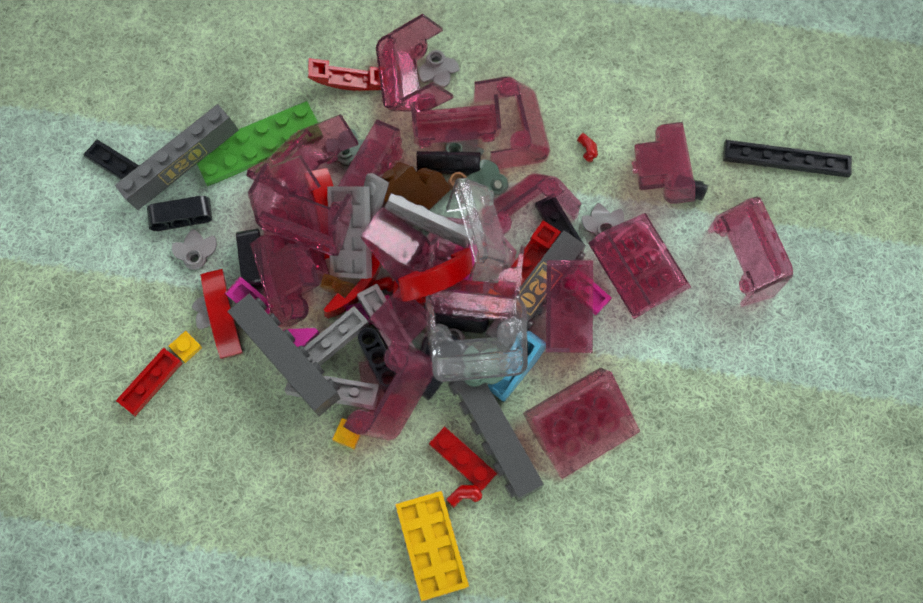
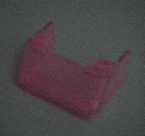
M423 13L381 37L376 44L382 101L384 107L391 111L427 112L454 98L452 93L434 82L420 88L416 61L426 54L428 49L427 40L443 31L440 25Z
M500 77L474 82V103L515 97L523 131L515 132L511 136V148L490 152V161L497 164L499 170L542 163L550 155V146L536 92L512 77Z
M498 94L493 95L490 105L416 111L415 101L410 102L414 144H418L419 148L431 147V144L478 139H482V142L495 141V137L499 136L502 129Z
M339 114L291 135L255 171V174L260 181L290 197L300 198L307 192L318 189L321 186L312 171L316 170L323 163L329 165L338 159L337 155L341 151L355 147L359 143L342 114Z
M264 163L248 191L256 224L260 228L328 255L338 256L343 247L353 214L351 194L347 193L343 201L333 202L330 207L291 193L288 183L282 178L272 177L269 164Z
M531 173L476 213V227L510 266L515 262L516 250L503 236L511 229L512 221L510 216L543 193L549 198L556 197L559 204L572 219H577L582 203L559 178L540 173Z
M756 196L746 199L715 217L708 229L709 234L716 232L721 237L728 236L744 272L739 281L740 290L746 295L740 302L741 307L774 298L793 277V267L761 198Z
M436 236L430 243L428 269L448 261L438 259L439 237ZM520 246L517 268H504L499 275L498 283L463 279L449 288L426 296L427 308L435 313L504 321L513 319L518 311L525 246Z

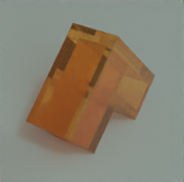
M328 274L323 275L320 288L325 292L339 293L343 297H346L355 287L351 282L340 280L338 277Z

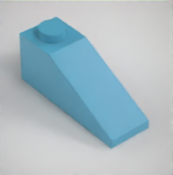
M531 331L522 332L500 365L501 368L507 371L506 376L496 384H488L490 391L503 402L506 401L536 364L549 344Z

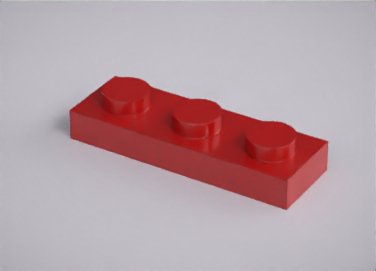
M163 347L117 398L116 402L136 417L183 363Z
M445 426L429 442V446L472 485L478 486L481 492L497 475L490 466Z

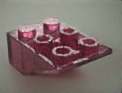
M384 207L379 209L360 237L398 285L399 278L414 271H426L438 253L424 234Z

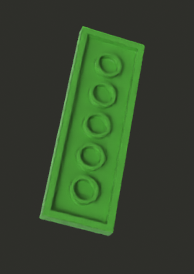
M305 101L240 128L239 131L198 162L197 165L208 187L324 138V133L308 102Z

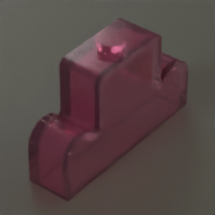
M683 122L660 125L655 130V142L634 145L635 161H632V173L637 174L639 189L663 188L664 199L672 204L695 202V183Z
M263 235L250 245L270 312L281 322L279 327L292 326L305 319L309 312L308 303L302 298V295L318 287L320 284L307 244H289L287 237L284 235Z

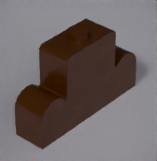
M398 162L390 170H387L383 174L382 179L389 182L382 204V211H380L374 231L375 236L381 243L392 247L405 235L401 228V223L404 220L383 211L391 193L396 196H402L407 201L424 206L427 210H430L451 190L443 175L427 168H421L416 172L413 166Z

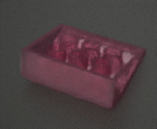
M646 213L604 230L588 243L633 319L640 317L691 288Z
M601 367L523 412L532 433L561 479L640 432L612 372Z

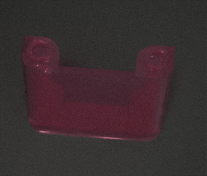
M401 339L392 341L384 356L387 367L396 372L394 379L379 405L375 407V410H356L352 412L343 426L351 432L383 440L397 438L437 369L435 360Z

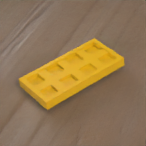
M442 491L395 504L421 602L468 588L469 584Z

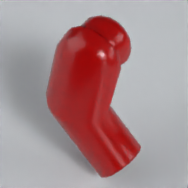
M582 133L577 141L586 148L583 158L588 162H592L598 156L597 144L585 133Z
M384 277L374 281L370 286L378 284L381 291L386 289L388 292H392L394 281L391 277Z
M461 485L446 501L455 508L463 499H471L473 502H478L482 499L483 494L476 485Z

